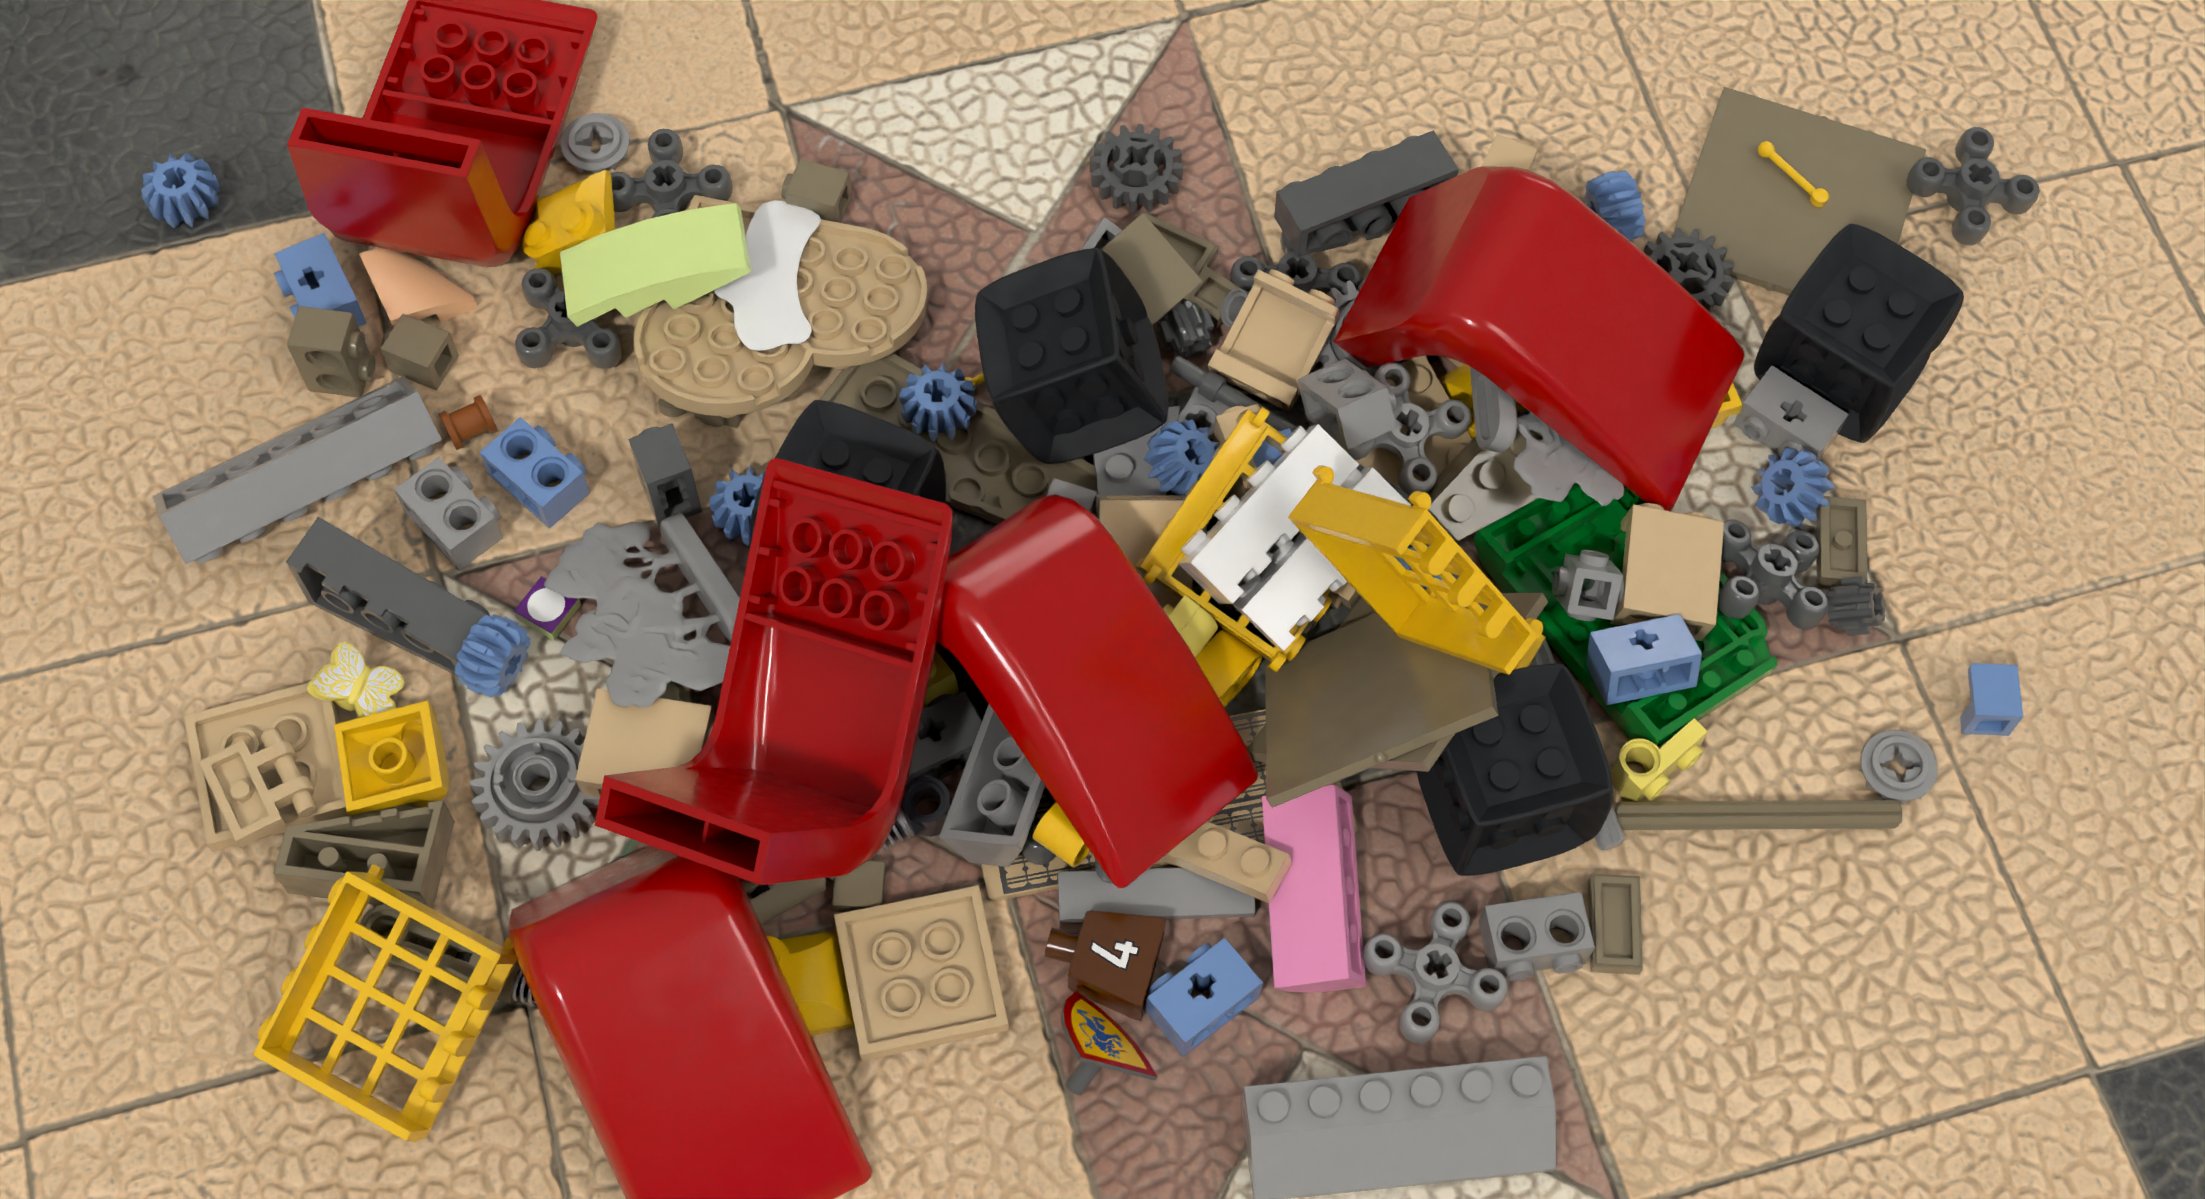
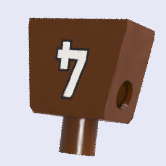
M1093 910L1087 911L1079 935L1055 928L1051 929L1044 956L1071 964L1068 972V989L1072 992L1077 991L1096 1003L1129 1018L1141 1021L1149 994L1148 989L1152 983L1165 936L1166 918Z

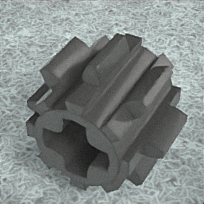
M1186 300L1183 303L1176 304L1161 317L1162 320L1159 322L1161 331L1158 335L1166 352L1172 350L1175 357L1181 356L1188 360L1191 357L1202 355V352L1210 349L1212 346L1211 341L1214 335L1211 329L1215 326L1207 308L1200 311L1196 302L1192 304L1190 300Z
M1864 576L1841 578V586L1830 587L1831 591H1827L1826 596L1829 601L1828 622L1831 626H1835V629H1846L1847 636L1870 634V626H1879L1881 621L1885 620L1886 601L1882 594L1883 590L1881 586H1877V583H1865Z

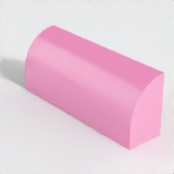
M1334 784L1322 787L1273 808L1268 803L1266 796H1262L1265 844L1289 853L1292 865L1269 903L1274 989L1310 993L1366 987L1352 795Z

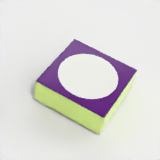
M541 576L513 612L516 619L554 641L580 608L581 602L580 599L563 597L544 586L546 578Z

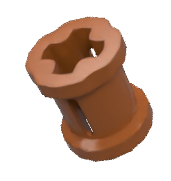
M481 395L474 397V403L450 414L446 411L439 413L441 421L456 450L463 448V442L486 431L492 434L498 431Z

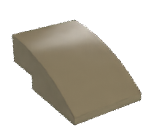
M1144 213L1136 217L1100 249L1114 259L1132 283L1144 303L1152 325L1202 282Z

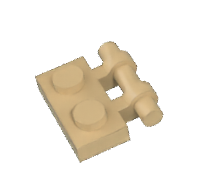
M278 728L269 729L261 735L265 748L254 754L251 753L249 746L243 739L198 761L230 831L240 848L286 826L279 809L287 805H294L300 818L309 817L317 811V806L312 798L314 788L309 778L301 775L295 763L297 754L292 743L284 741ZM274 769L277 770L282 784L269 790L262 774Z

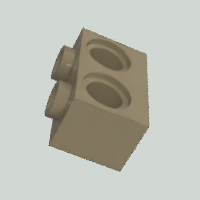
M304 306L298 307L287 347L308 390L361 397L366 382H371L373 379L375 358L373 355H370L365 343V335L360 331L353 313Z

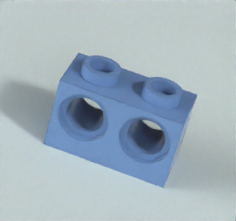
M520 417L479 453L488 475L550 529L590 494L584 476L587 474V470L572 453H567L564 456L556 449L555 441L544 428L539 425L533 428ZM531 453L524 459H515L520 454ZM555 480H561V481H562V482H561L559 485H557V486H554V487H545L548 483H550V482H552V481H555Z

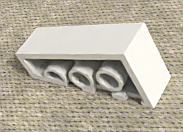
M1319 424L1310 426L1307 430L1301 425L1296 428L1280 445L1286 452L1273 465L1268 460L1261 464L1247 479L1252 487L1240 499L1233 494L1215 512L1214 516L1219 521L1206 534L1202 529H1199L1182 546L1181 550L1186 555L1178 564L1219 604H1233L1244 592L1238 584L1242 580L1246 583L1255 575H1259L1272 561L1273 555L1270 551L1276 545L1279 548L1282 547L1298 533L1299 529L1288 516L1317 480L1312 474V471L1317 466L1330 467L1334 472V480L1331 484L1340 486L1359 466Z
M1365 467L1361 472L1356 468L1340 485L1344 488L1410 505L1373 467ZM1302 532L1294 541L1290 540L1280 548L1276 546L1271 551L1273 555L1271 558L1272 563L1260 575H1255L1248 582L1242 581L1238 585L1244 592L1232 604L1272 644L1283 651L1295 639L1289 633V630L1295 624L1299 627L1306 621H1312L1324 608L1323 604L1326 599L1322 594L1328 588L1334 592L1347 582Z

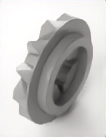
M602 113L587 114L572 121L564 130L560 142L561 151L567 165L572 164L575 166L580 174L586 170L593 171L594 173L601 172V170L606 168L616 170L617 163L621 159H627L628 148L631 145L629 133L625 125L617 118ZM597 134L602 145L600 146V151L594 154L590 147L593 144L594 135Z
M1888 730L1876 734L1866 743L1861 751V763L1858 771H1862L1864 774L1866 788L1876 790L1881 794L1882 800H1898L1903 805L1910 800L1921 799L1933 787L1937 778L1938 768L1932 750L1922 739L1906 731ZM1893 754L1900 766L1908 767L1909 769L1902 775L1901 782L1896 777L1894 770L1882 768L1890 764Z

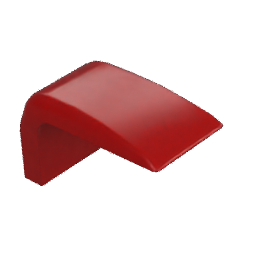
M408 0L363 117L358 118L304 107L300 111L287 147L308 209L313 217L336 238L347 242L481 267H497L507 263L518 250L532 217L593 37L598 17L597 13L588 8L543 0Z
M1495 166L1474 168L1408 198L1333 340L1336 345L1365 367L1425 355L1451 358L1472 367L1646 503L1657 504L1663 507L1665 511L1673 509L1745 356L1743 347L1735 337L1659 264L1575 195L1554 181L1530 170L1517 167Z
M779 458L770 460L764 476L716 718L710 737L702 750L691 761L678 767L604 775L594 826L758 885L843 876L872 859L883 847L897 820L906 790L939 627L952 538L953 512L951 507L942 502Z
M1056 494L1039 497L949 557L936 642L950 650L966 669L1110 881L1116 887L1125 888L1257 781L1258 771L1246 744L1190 648L1115 538L1093 513L1077 501Z
M649 845L511 909L508 930L518 963L545 1026L626 1199H835L865 1184L870 1179L872 1170L764 929L738 877Z

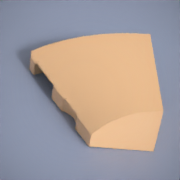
M384 248L359 253L392 327L395 326L402 314L418 320L436 314L441 323L477 308L475 299L471 294L411 253Z

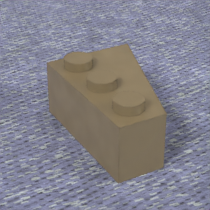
M1517 410V417L1523 416V414L1519 410ZM1518 429L1513 443L1504 452L1481 449L1477 444L1475 436L1437 476L1435 486L1428 492L1431 497V506L1428 511L1454 541H1459L1538 499V497L1533 495L1531 485L1525 482L1514 469L1515 458L1526 447V440ZM1530 430L1532 437L1537 440L1543 439L1539 432Z
M444 800L428 802V807L398 812L397 808L382 810L381 815L352 820L349 816L288 826L284 832L273 873L289 894L328 899L333 885L338 879L344 877L347 871L368 873L371 865L376 864L384 869V874L380 881L433 909L455 821ZM372 896L368 904L373 905L385 904Z

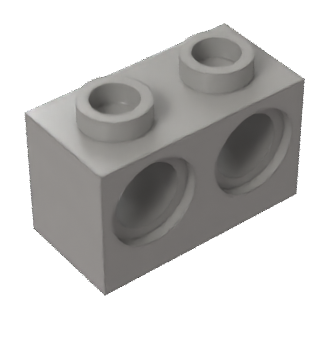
M1347 359L1297 379L1307 420L1314 425L1319 424L1335 441L1347 450L1397 428L1393 414L1397 404L1390 387L1387 384L1380 383L1370 376L1366 370H1361Z
M437 457L396 487L394 491L404 512L455 568L460 571L503 539L497 524L501 515L486 496L478 499L470 491L473 485L458 466L450 469L440 457ZM438 493H446L442 498L435 500L431 499L434 495ZM475 523L469 529L458 530L463 524Z
M1581 892L1487 905L1484 907L1478 921L1488 968L1498 970L1509 981L1529 978L1538 970L1553 968L1554 972L1558 974L1577 971L1583 967V964L1587 963L1595 948ZM1554 928L1565 930L1571 936L1572 942L1567 944L1557 942L1553 939L1549 930ZM1506 935L1515 936L1522 941L1525 949L1519 951L1511 950L1503 944L1501 937Z

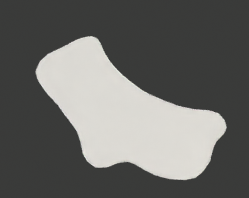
M773 200L763 203L756 210L746 233L751 273L714 290L719 298L728 301L733 306L737 335L750 350H770L785 344H800L810 337L812 332L811 326L804 316L799 302L797 273L804 247L821 222L820 216L812 210L786 204L785 201Z

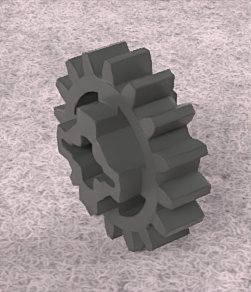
M1138 124L1135 132H1129L1128 128L1122 125L1120 126V135L1117 137L1109 131L1105 133V144L1096 143L1094 145V156L1090 157L1092 187H1099V198L1105 200L1113 197V208L1116 210L1123 203L1129 204L1130 213H1135L1137 205H1144L1145 209L1151 212L1153 210V201L1156 200L1163 205L1168 204L1169 193H1178L1179 180L1183 178L1182 152L1180 149L1173 150L1174 139L1168 137L1160 140V129L1158 128L1152 130L1150 134L1144 133L1143 124ZM1113 160L1115 162L1113 164V171L1109 172L1108 166ZM1163 164L1165 171L1160 176L1158 174L1159 167Z
M1675 228L1672 238L1660 232L1655 243L1650 241L1646 243L1643 252L1668 272L1710 313L1714 305L1721 307L1734 279L1730 277L1734 267L1733 262L1724 261L1727 253L1726 248H1719L1717 250L1712 248L1715 240L1713 236L1708 237L1705 241L1699 240V232L1696 229L1691 232L1690 237L1684 236L1680 228Z

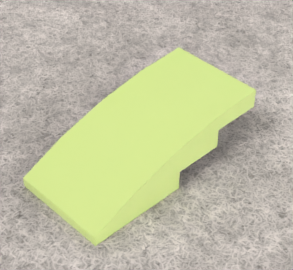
M737 203L690 209L646 219L600 234L560 252L567 317L577 327L615 308L625 318L662 300H665L673 309H676L751 273L742 212Z

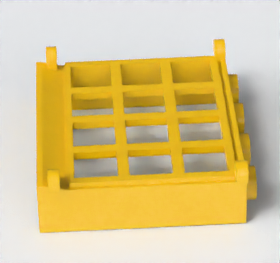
M1261 407L1256 415L1249 409L1239 414L1236 419L1238 422L1227 440L1218 446L1211 457L1213 460L1203 475L1189 488L1183 504L1174 517L1166 522L1159 532L1158 536L1160 537L1144 559L1138 561L1135 568L1145 574L1143 580L1151 585L1155 581L1178 598L1182 599L1186 595L1200 605L1202 609L1212 616L1218 626L1269 660L1270 663L1267 667L1277 672L1285 660L1291 661L1303 646L1306 638L1301 633L1309 623L1308 621L1299 627L1295 624L1289 630V633L1295 639L1283 651L1277 646H1270L1247 630L1245 627L1249 620L1243 614H1241L1236 622L1208 602L1212 596L1205 590L1199 596L1171 576L1179 565L1178 563L1186 555L1181 550L1182 546L1199 529L1203 530L1214 512L1224 503L1222 502L1241 473L1250 477L1255 471L1248 463L1263 441H1266L1283 454L1286 452L1280 445L1287 437L1265 422L1270 412ZM1300 530L1298 531V533L1292 541H1294L1300 535ZM1329 588L1322 594L1326 600L1323 604L1324 608L1313 619L1315 622L1321 619L1332 602V599L1327 596L1331 591Z
M1317 466L1312 471L1317 480L1288 516L1292 523L1399 638L1510 675L1534 641L1538 640L1541 636L1543 624L1541 621L1533 618L1524 620L1428 511L1431 506L1430 495L1421 491L1413 492L1408 498L1413 504V507L1396 501L1331 484L1334 480L1333 470L1327 466ZM1411 544L1416 551L1408 549L1407 547ZM1394 556L1404 559L1413 571L1405 569ZM1452 574L1459 575V577L1456 579ZM1432 575H1439L1442 578V580L1434 578ZM1421 585L1429 588L1424 590ZM1478 603L1488 606L1487 609L1484 611Z
M372 864L368 873L347 871L345 876L338 879L333 885L328 896V903L330 905L323 919L310 930L306 937L304 947L307 950L298 967L294 968L285 978L281 987V994L283 996L275 1012L265 1019L258 1031L257 1038L259 1043L253 1056L404 1141L414 1143L419 1139L427 1138L517 961V957L510 937L506 938L503 946L494 943L380 881L383 877L384 869L376 864ZM371 896L400 912L388 938L358 923ZM411 918L440 933L428 960L398 944ZM352 933L382 948L366 981L337 966ZM451 940L481 956L468 982L438 966ZM392 955L422 970L406 1003L376 988ZM330 976L359 991L344 1024L315 1009ZM432 977L462 992L446 1025L416 1010ZM370 998L399 1013L384 1046L354 1031ZM308 1019L337 1034L322 1067L292 1052ZM410 1020L440 1036L424 1069L394 1053ZM348 1041L377 1057L361 1090L332 1074ZM388 1063L418 1079L402 1112L372 1096Z

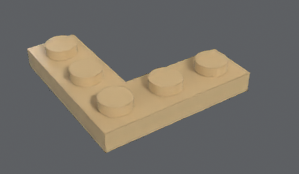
M1244 741V743L1246 744V746H1247V748H1248L1249 742ZM1214 816L1161 859L1267 903L1271 902L1292 865L1289 853L1211 823Z

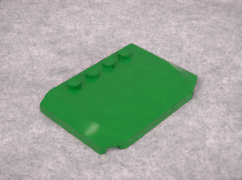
M1574 483L1562 502L1538 498L1478 530L1473 541L1485 570L1505 593L1544 594L1548 603L1536 618L1543 624L1542 634L1546 637L1548 644L1630 740L1641 738L1653 742L1657 747L1671 739L1694 718L1699 721L1772 674L1778 665L1776 656L1770 657L1765 637L1768 634L1765 621L1755 609L1745 618L1733 619L1724 615L1717 605L1715 627L1702 641L1695 640L1702 652L1696 687L1606 705L1586 667L1590 632L1619 627V625L1610 624L1611 620L1596 618L1595 621H1583L1568 616V613H1566L1556 599L1557 595H1554L1552 592L1553 576L1557 567H1563L1565 554L1580 556L1581 550H1593L1607 554L1609 560L1622 573L1626 532L1621 531V520L1633 505L1645 504L1646 502L1623 485L1624 495L1619 500L1613 499L1610 504L1603 506L1584 493L1579 484ZM1721 570L1719 580V592L1721 591L1724 584L1728 581V578L1721 572ZM1584 578L1583 586L1588 584L1590 579Z

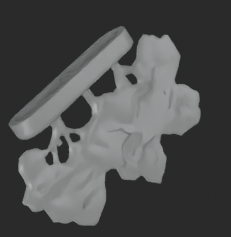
M1470 367L1477 444L1481 449L1504 452L1513 443L1518 429L1526 440V447L1515 458L1514 469L1525 482L1531 485V491L1535 497L1562 502L1574 483L1579 484L1584 493L1603 506L1610 504L1613 499L1619 500L1624 495V486L1620 481L1530 412L1528 415L1517 417L1516 400L1483 374ZM1530 430L1541 433L1543 439L1537 440L1532 437Z
M680 512L664 518L660 524L661 534L669 551L667 554L660 555L644 549L646 542L650 539V529L643 523L630 522L622 526L610 527L598 522L593 527L585 530L582 541L565 548L563 554L559 557L558 566L551 570L544 583L546 588L563 597L596 600V610L585 613L579 618L575 626L577 635L566 642L559 654L586 664L604 658L613 659L615 662L610 675L605 680V684L612 702L617 706H652L653 702L666 691L667 683L671 681L698 691L723 682L730 646L711 642L706 637V633L710 625L716 623L726 639L731 643L740 597L687 519ZM637 547L640 551L637 553H627L626 549ZM626 558H643L644 563L652 561V565L632 568L625 566L624 560ZM677 564L690 585L672 593L662 592L654 582L656 573L662 567ZM652 570L649 577L646 579L641 578L642 572ZM696 592L710 615L686 619L682 615V600L685 596ZM696 630L697 635L689 641L683 640L684 635Z

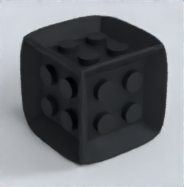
M1852 223L1848 224L1831 239L1792 290L1780 315L1770 325L1754 362V373L1761 380L1769 368L1774 366L1848 413L1849 415L1839 435L1856 442L1865 443L1889 419L1920 376L1931 353L1946 337L1962 307L1964 300L1963 291L1943 272L1894 241L1866 227Z
M1098 248L1069 252L1001 277L977 293L975 301L976 332L987 390L1000 419L1020 444L1037 460L1046 464H1054L1084 458L1143 437L1166 423L1168 417L1167 389L1153 326L1136 289L1114 259L1106 252Z
M814 400L796 420L775 458L934 501L946 502L945 466L942 455L936 447L909 430L843 404L824 400ZM762 481L761 486H760V488H759V491H758V493H757L756 500H755V503H754V508H753L752 514H751V530H752V536H753V531H754V526H755V521H756V516H757V511H758V506H759V501H760V496H761L763 481Z
M1563 664L1533 665L1515 669L1510 675L1504 673L1497 674L1494 678L1498 716L1455 733L1428 772L1416 771L1425 803L1443 851L1454 871L1460 876L1489 874L1560 855L1593 839L1600 832L1607 819L1614 799L1608 761L1582 693L1572 674Z

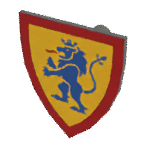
M1077 991L1065 1000L1061 1011L1062 1029L1076 1058L1080 1061L1065 1083L1072 1093L1082 1095L1102 1067L1154 1081L1157 1079L1155 1071L1135 1041L1100 1007Z

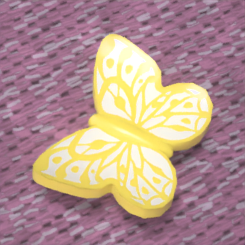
M343 642L334 647L331 652V664L323 666L313 676L307 685V690L314 698L334 701L345 710H356L361 718L396 709L395 702L390 697L399 692L405 682L402 675L395 669L387 666H378L371 669L369 666H366L361 652L354 645Z

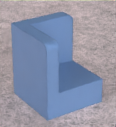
M1971 664L1968 669L1971 702L1960 716L1961 733L2009 736L2023 718L2018 666Z

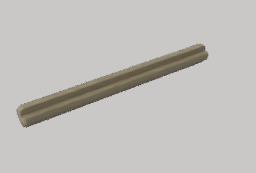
M1896 800L1619 802L1615 807V813L1622 830L1897 828L1902 823L1901 804Z

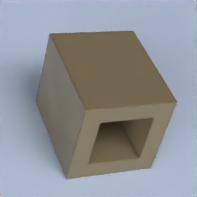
M799 159L794 173H788L785 177L781 196L783 199H786V204L812 210L820 216V219L841 223L852 198L850 174L848 171Z
M405 314L401 315L394 327H390L385 332L380 348L390 372L399 376H405L409 380L434 390L439 388L459 356L450 332Z

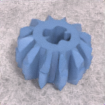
M188 152L179 160L169 153L168 162L160 164L153 161L154 172L142 174L145 187L141 191L146 206H149V210L154 218L159 222L166 220L167 224H170L173 228L177 227L182 221L193 227L194 219L197 217L209 220L207 208L219 206L217 193L220 192V185L216 176L212 174L209 165L203 159L195 161L194 157Z
M1626 170L1603 173L1587 182L1585 200L1589 208L1628 240L1633 241V239L1643 235L1646 219L1643 213L1644 205L1641 201V192L1637 189L1636 181Z
M944 362L940 365L938 371H932L924 364L921 369L922 376L909 373L906 380L907 387L901 388L899 397L900 404L903 405L901 408L902 418L905 423L912 424V431L916 435L928 430L929 438L934 442L939 433L945 432L946 436L953 440L956 435L955 428L968 430L970 416H975L977 412V401L974 399V384H972V381H965L961 368L948 373V368Z
M1193 419L1181 423L1177 420L1167 423L1160 429L1161 431L1151 436L1150 440L1146 443L1149 451L1143 460L1153 467L1148 477H1157L1160 481L1159 492L1171 490L1172 495H1186L1192 484L1200 479L1213 460L1211 457L1220 442H1211L1208 439V427L1197 430Z
M1784 448L1781 457L1776 454L1768 455L1770 466L1767 470L1764 468L1756 469L1758 475L1762 477V482L1751 487L1755 494L1761 496L1755 505L1758 506L1760 511L1768 514L1769 519L1777 524L1787 523L1793 527H1801L1804 518L1810 521L1818 520L1816 508L1819 505L1822 507L1830 506L1828 500L1823 496L1825 492L1835 488L1832 481L1826 479L1830 472L1828 466L1818 461L1816 455L1807 450L1799 452L1793 448Z
M751 465L748 467L746 475L739 476L736 471L731 469L729 473L730 482L717 480L715 485L716 494L710 496L709 500L710 509L714 512L712 519L715 527L718 530L724 529L725 537L730 542L742 535L743 543L747 546L750 545L752 540V510L765 476V472L756 476V471Z
M495 614L483 616L477 625L471 626L470 634L466 639L462 640L463 646L456 654L458 662L455 665V674L458 676L460 683L466 685L467 689L479 695L483 693L489 697L494 695L501 696L506 692L508 686L514 684L516 676L519 672H522L524 661L528 658L526 651L530 646V638L527 636V630L518 626L517 622L507 617L502 618Z

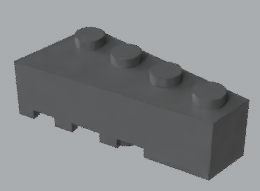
M1434 130L1420 136H1410L1392 147L1381 151H1371L1356 161L1343 166L1330 167L1322 174L1302 182L1294 181L1287 184L1276 193L1274 218L1298 257L1346 246L1352 237L1361 235L1366 240L1380 238L1384 230L1394 227L1409 197L1458 176L1459 168Z
M317 517L286 561L310 604L456 675L455 665L458 662L456 654L463 646L462 640L466 639L470 634L471 626L477 625L483 616H490V613L480 604L472 600H461L439 584L423 578L320 517Z

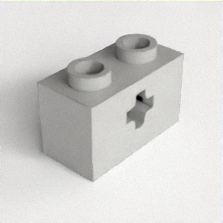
M1771 366L1743 401L1741 412L1737 414L1733 425L1741 429L1749 439L1763 443L1780 456H1782L1784 448H1793L1799 452L1801 450L1810 451L1816 455L1819 461L1837 438L1849 414L1774 366Z

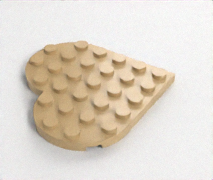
M694 195L688 210L733 204L735 202ZM737 203L741 208L746 236L749 224L759 207ZM821 219L819 226L810 236L804 247L797 273L800 306L812 330L810 337L804 343L785 344L770 350H750L737 335L733 306L728 301L719 298L713 290L676 309H673L665 300H662L641 311L634 331V350L639 372L646 384L659 397L675 407L686 411L731 418L736 415L767 408L795 391L804 382L813 365L847 369L851 366L862 365L884 358L905 345L916 334L925 318L927 310V280L921 265L917 266L908 255V248L884 233L864 227Z

